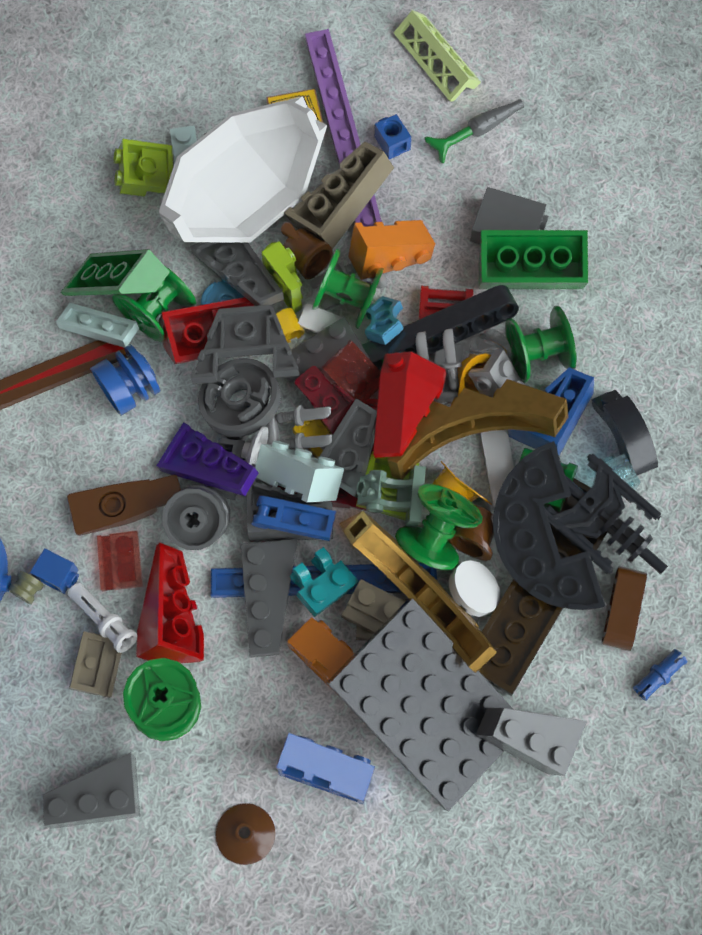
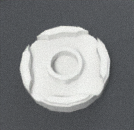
M469 560L460 563L453 569V573L449 577L450 592L454 601L459 606L462 605L467 609L466 613L481 617L489 614L497 607L500 600L499 586L494 575L487 567L479 562Z

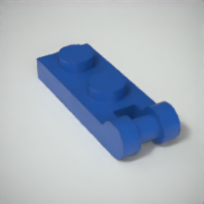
M267 496L258 497L256 506L259 508L257 515L253 516V526L330 541L336 511ZM270 510H277L275 518L268 517Z

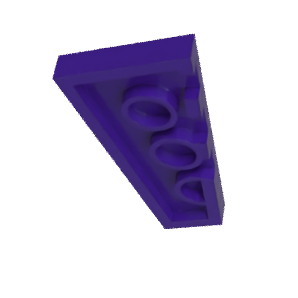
M185 422L182 423L156 465L161 472L170 475L175 474L177 477L242 496H246L259 474L255 467L232 452L229 453L218 443L207 439L204 434L193 430Z

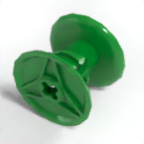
M337 248L321 281L311 310H316L323 295L327 294L341 300L339 304L343 305L345 302L360 309L355 322V327L359 329L375 295L384 268L377 270L371 284L355 278L356 274L354 273L350 276L335 269L340 257V250ZM338 293H345V294L349 295L350 298H347V297H345V296H343V295H340V294H338Z
M169 268L167 269L170 273L164 279L163 287L156 292H151V295L150 293H141V296L136 301L125 294H114L112 297L115 306L126 319L136 321L140 331L158 342H162L165 339V335L156 318L162 312L169 310L168 305L172 301L184 307H194L197 304L188 286Z
M560 306L552 308L549 320L550 328L545 330L535 328L533 333L523 335L520 326L514 319L507 318L505 321L508 353L512 365L524 384L530 379V361L540 359L542 361L548 359V356L557 354L560 363L565 369L569 367L572 369L576 368L577 355L574 336L566 314Z
M424 484L419 487L417 494L421 504L430 512L426 519L422 521L423 527L403 526L397 529L395 538L399 546L417 561L433 568L452 570L459 564V555L456 549L448 543V539L453 538L456 531L453 529L455 526L474 528L482 523L483 516L479 509L461 494L439 485Z
M167 658L148 660L136 667L127 678L123 691L126 712L137 729L150 739L158 741L176 740L188 733L198 721L202 707L200 692L190 670L178 661ZM164 698L167 701L163 703L160 699Z

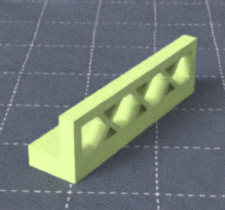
M412 10L394 31L396 37L449 101L453 102L466 87L475 89L481 83L424 14ZM410 25L414 27V39H407L403 34ZM426 42L429 45L428 56H421L419 54L420 43ZM441 59L443 62L442 73H435L433 71L434 60ZM448 77H455L460 82L452 92L448 89Z

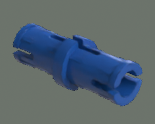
M673 649L658 665L654 664L650 668L651 672L633 686L636 693L641 692L647 686V689L639 695L644 701H647L661 685H667L671 681L670 677L683 665L687 664L686 657L683 656L674 663V660L682 653L677 649Z

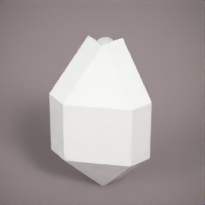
M303 96L231 113L177 156L159 210V214L170 233L183 242L251 243L280 219L287 209L293 208L302 200L301 197L306 194L327 127L326 124L316 120V115L307 107Z

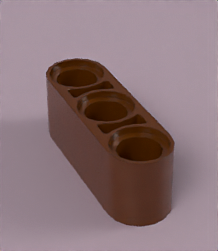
M618 566L614 578L617 581L616 584L613 583L609 602L611 609L607 612L603 631L606 634L605 637H602L601 643L631 651L636 636L647 573Z

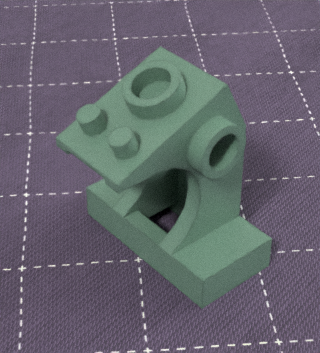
M414 465L410 471L409 480L386 478L387 473L383 470L370 471V474L360 477L358 482L357 504L366 506V511L372 513H382L383 510L406 512L405 526L417 527L421 523L422 504L417 494L419 487L424 485L426 467ZM381 487L397 489L396 502L381 499Z

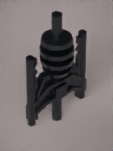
M589 454L587 456V461H589L587 466L595 472L592 487L585 493L565 475L571 496L578 503L572 509L557 513L550 506L548 508L545 507L550 525L566 537L582 553L589 551L592 562L606 574L612 573L613 567L611 564L613 562L608 557H602L599 549L594 550L593 544L584 536L597 539L600 535L602 536L607 532L611 535L606 541L609 547L615 541L620 544L615 553L621 555L626 550L630 554L626 561L630 563L640 556L659 574H662L668 566L647 548L653 540L651 534L644 539L639 535L644 530L641 524L635 530L629 526L634 521L633 517L629 516L625 521L619 518L623 513L622 510L625 508L621 496L629 503H635L636 509L638 511L643 510L644 516L649 520L652 518L659 520L662 517V513L618 476L601 458H598L595 454Z

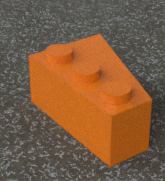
M422 220L395 221L394 225L384 226L382 222H375L374 226L365 227L362 223H354L348 257L359 278L363 280L370 277L374 278L377 270L380 268H384L382 273L384 274L390 271H400L411 265L426 263L432 258L435 242Z
M311 617L287 641V644L329 686L326 682L354 653L343 640L339 641L331 634L332 630L322 620L317 622Z

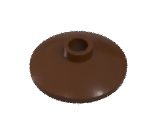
M250 803L238 804L229 808L221 816L216 827V843L220 852L229 861L239 865H250L259 862L268 855L275 841V826L272 818L263 808ZM244 827L250 829V836L246 839L239 836V831Z

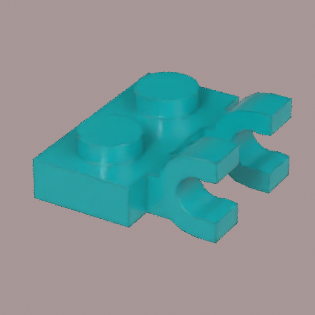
M324 547L315 552V557L311 559V563L322 573L319 577L312 580L309 570L303 563L293 568L292 571L294 573L290 575L291 580L301 589L296 595L297 598L314 618L359 583L357 578L341 560L335 565L333 564L330 554Z

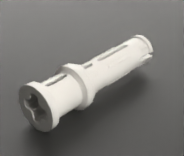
M76 583L69 589L68 596L98 625L100 635L108 638L114 644V649L117 652L123 653L135 644L137 640L136 632L129 630L122 623V618L119 615L111 614L82 583ZM87 602H89L96 609V612L87 604Z

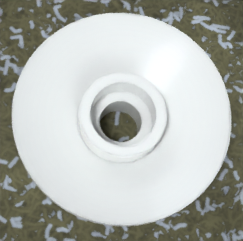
M263 426L256 433L252 442H245L241 457L245 458L246 462L253 467L256 466L261 444H267V427Z

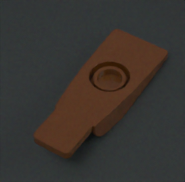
M173 474L151 481L150 479L131 481L71 493L67 498L75 533L81 536L127 525L151 516L157 512L158 507L165 506L175 493L181 491L177 475Z

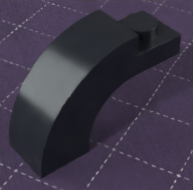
M615 389L591 399L594 410L608 425L616 440L622 464L632 476L635 477L657 468L658 460L651 435L642 415L628 395L622 397Z

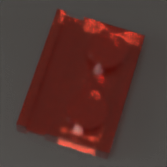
M349 340L348 344L331 357L322 368L354 400L358 399L365 403L379 390L381 371L353 341Z
M138 531L109 534V536L98 535L97 545L101 591L143 587Z

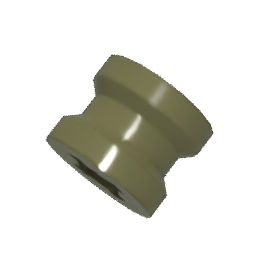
M20 570L17 574V581L15 584H10L8 590L16 597L32 605L35 600L34 595L37 591L42 590L44 584L30 574Z

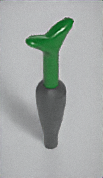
M518 99L510 104L486 111L470 119L467 127L446 138L425 137V142L438 151L439 160L444 164L449 147L471 135L480 137L488 133L512 114L524 108V103L521 99Z

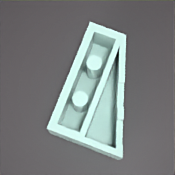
M273 441L272 444H261L255 466L259 473L256 478L275 487L278 485L285 487V492L294 495V491L303 494L301 500L305 502L336 501L344 468L334 465L335 460L321 456L316 459L311 457L312 452L298 448L295 451L288 449L289 444L281 441Z

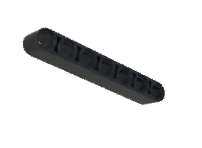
M498 285L403 326V330L386 345L374 341L362 344L370 359L364 361L356 359L346 362L347 366L341 367L350 385L358 386L380 377L385 354L401 352L417 354L416 335L419 332L426 333L428 355L444 349L443 333L446 329H453L455 344L505 322L507 318L512 319L517 315L519 306L507 286Z

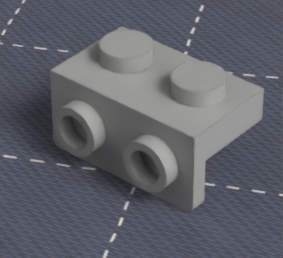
M504 349L494 350L484 368L471 369L468 373L479 393L492 398L496 389L501 388L506 379L523 384Z

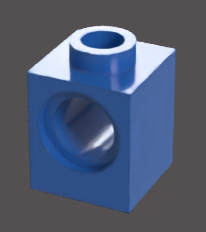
M397 114L391 117H384L375 123L374 138L389 160L411 150V135Z
M45 548L30 571L31 575L40 582L63 594L66 593L68 588L70 589L76 584L79 578L77 573L79 569L73 562Z

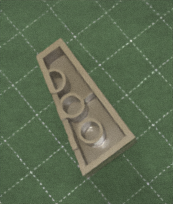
M366 141L339 164L340 168L330 175L327 174L321 179L322 184L312 193L308 191L301 197L303 201L295 208L290 207L284 212L296 228L306 229L323 242L326 241L332 249L394 169L385 152Z

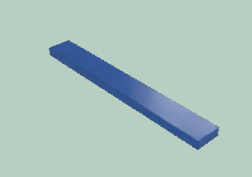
M418 563L437 580V568L430 567L424 563ZM374 564L345 565L358 581L362 579L387 593H403ZM306 566L312 580H315L322 574L315 566ZM212 568L211 598L245 597L243 568ZM291 580L289 596H296L301 589ZM355 586L346 594H353L357 586Z

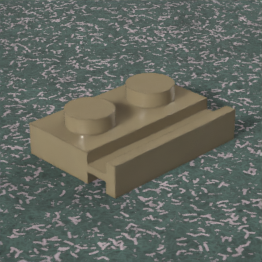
M360 579L345 610L341 614V618L374 634L405 601Z
M83 631L69 686L70 690L105 696L107 698L112 697L122 653L114 649V644L108 638Z

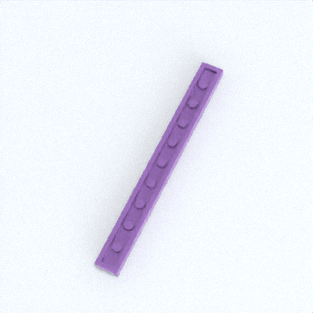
M325 29L305 33V40L338 164H340L361 144L330 31ZM375 195L360 212L354 223H362L365 227L374 226L375 222H382Z

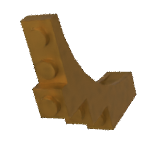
M506 379L501 388L496 389L493 398L464 388L459 396L453 399L450 407L433 401L429 406L430 412L426 418L422 417L416 427L417 433L403 455L388 457L393 478L403 480L414 465L418 464L430 453L452 441L473 434L495 430H523L556 437L568 419L567 399Z
M362 511L343 530L354 547L377 566L408 598H413L454 643L452 647L472 671L476 673L497 653L479 630L478 624L471 615L466 613V610L446 593L439 582L420 566L412 556L407 554L399 546L397 540L367 513Z

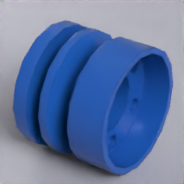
M131 344L124 347L128 360L120 351L115 353L118 366L114 367L107 359H104L90 368L101 390L120 416L136 407L133 394L137 393L144 401L149 399L144 387H147L153 395L161 392L156 375L150 364Z

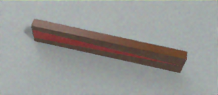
M96 340L1 379L0 410L92 373L90 368L104 359H107L111 364L116 363L115 353L117 351H120L125 358H128L124 347Z

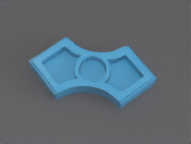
M382 296L367 309L366 315L371 320L370 325L365 329V335L368 340L386 345L403 330L400 320L397 319L399 312L403 309L401 301Z

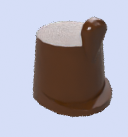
M286 222L282 224L281 233L288 237L283 247L285 249L288 247L293 252L296 258L294 262L295 268L305 279L310 280L314 278L331 261L333 255L331 246L306 229L295 230L291 223Z
M476 506L483 516L482 523L474 528L455 526L453 529L456 531L453 538L448 539V543L456 550L472 558L488 561L493 556L492 549L490 548L494 537L493 513L483 507Z

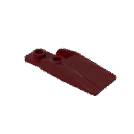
M311 366L295 380V385L310 401L312 408L331 407V414L327 418L320 419L330 435L333 436L355 400L335 383L331 384L316 366Z

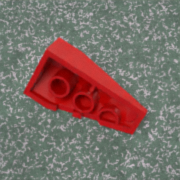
M243 297L162 312L158 323L165 335V339L162 341L164 349L174 364L198 360L201 350H204L208 341L207 335L218 309L255 305Z
M413 352L385 354L380 373L373 451L375 458L403 455L417 433L416 427L422 417L426 418L430 412L429 406L434 398L438 399L442 394L446 377V370Z
M163 543L156 544L137 629L136 657L147 661L167 658L180 663L202 662L204 660V632L202 625L196 626L192 611L196 610L197 606L195 600H190L187 595L186 586L189 585L190 579L183 552Z

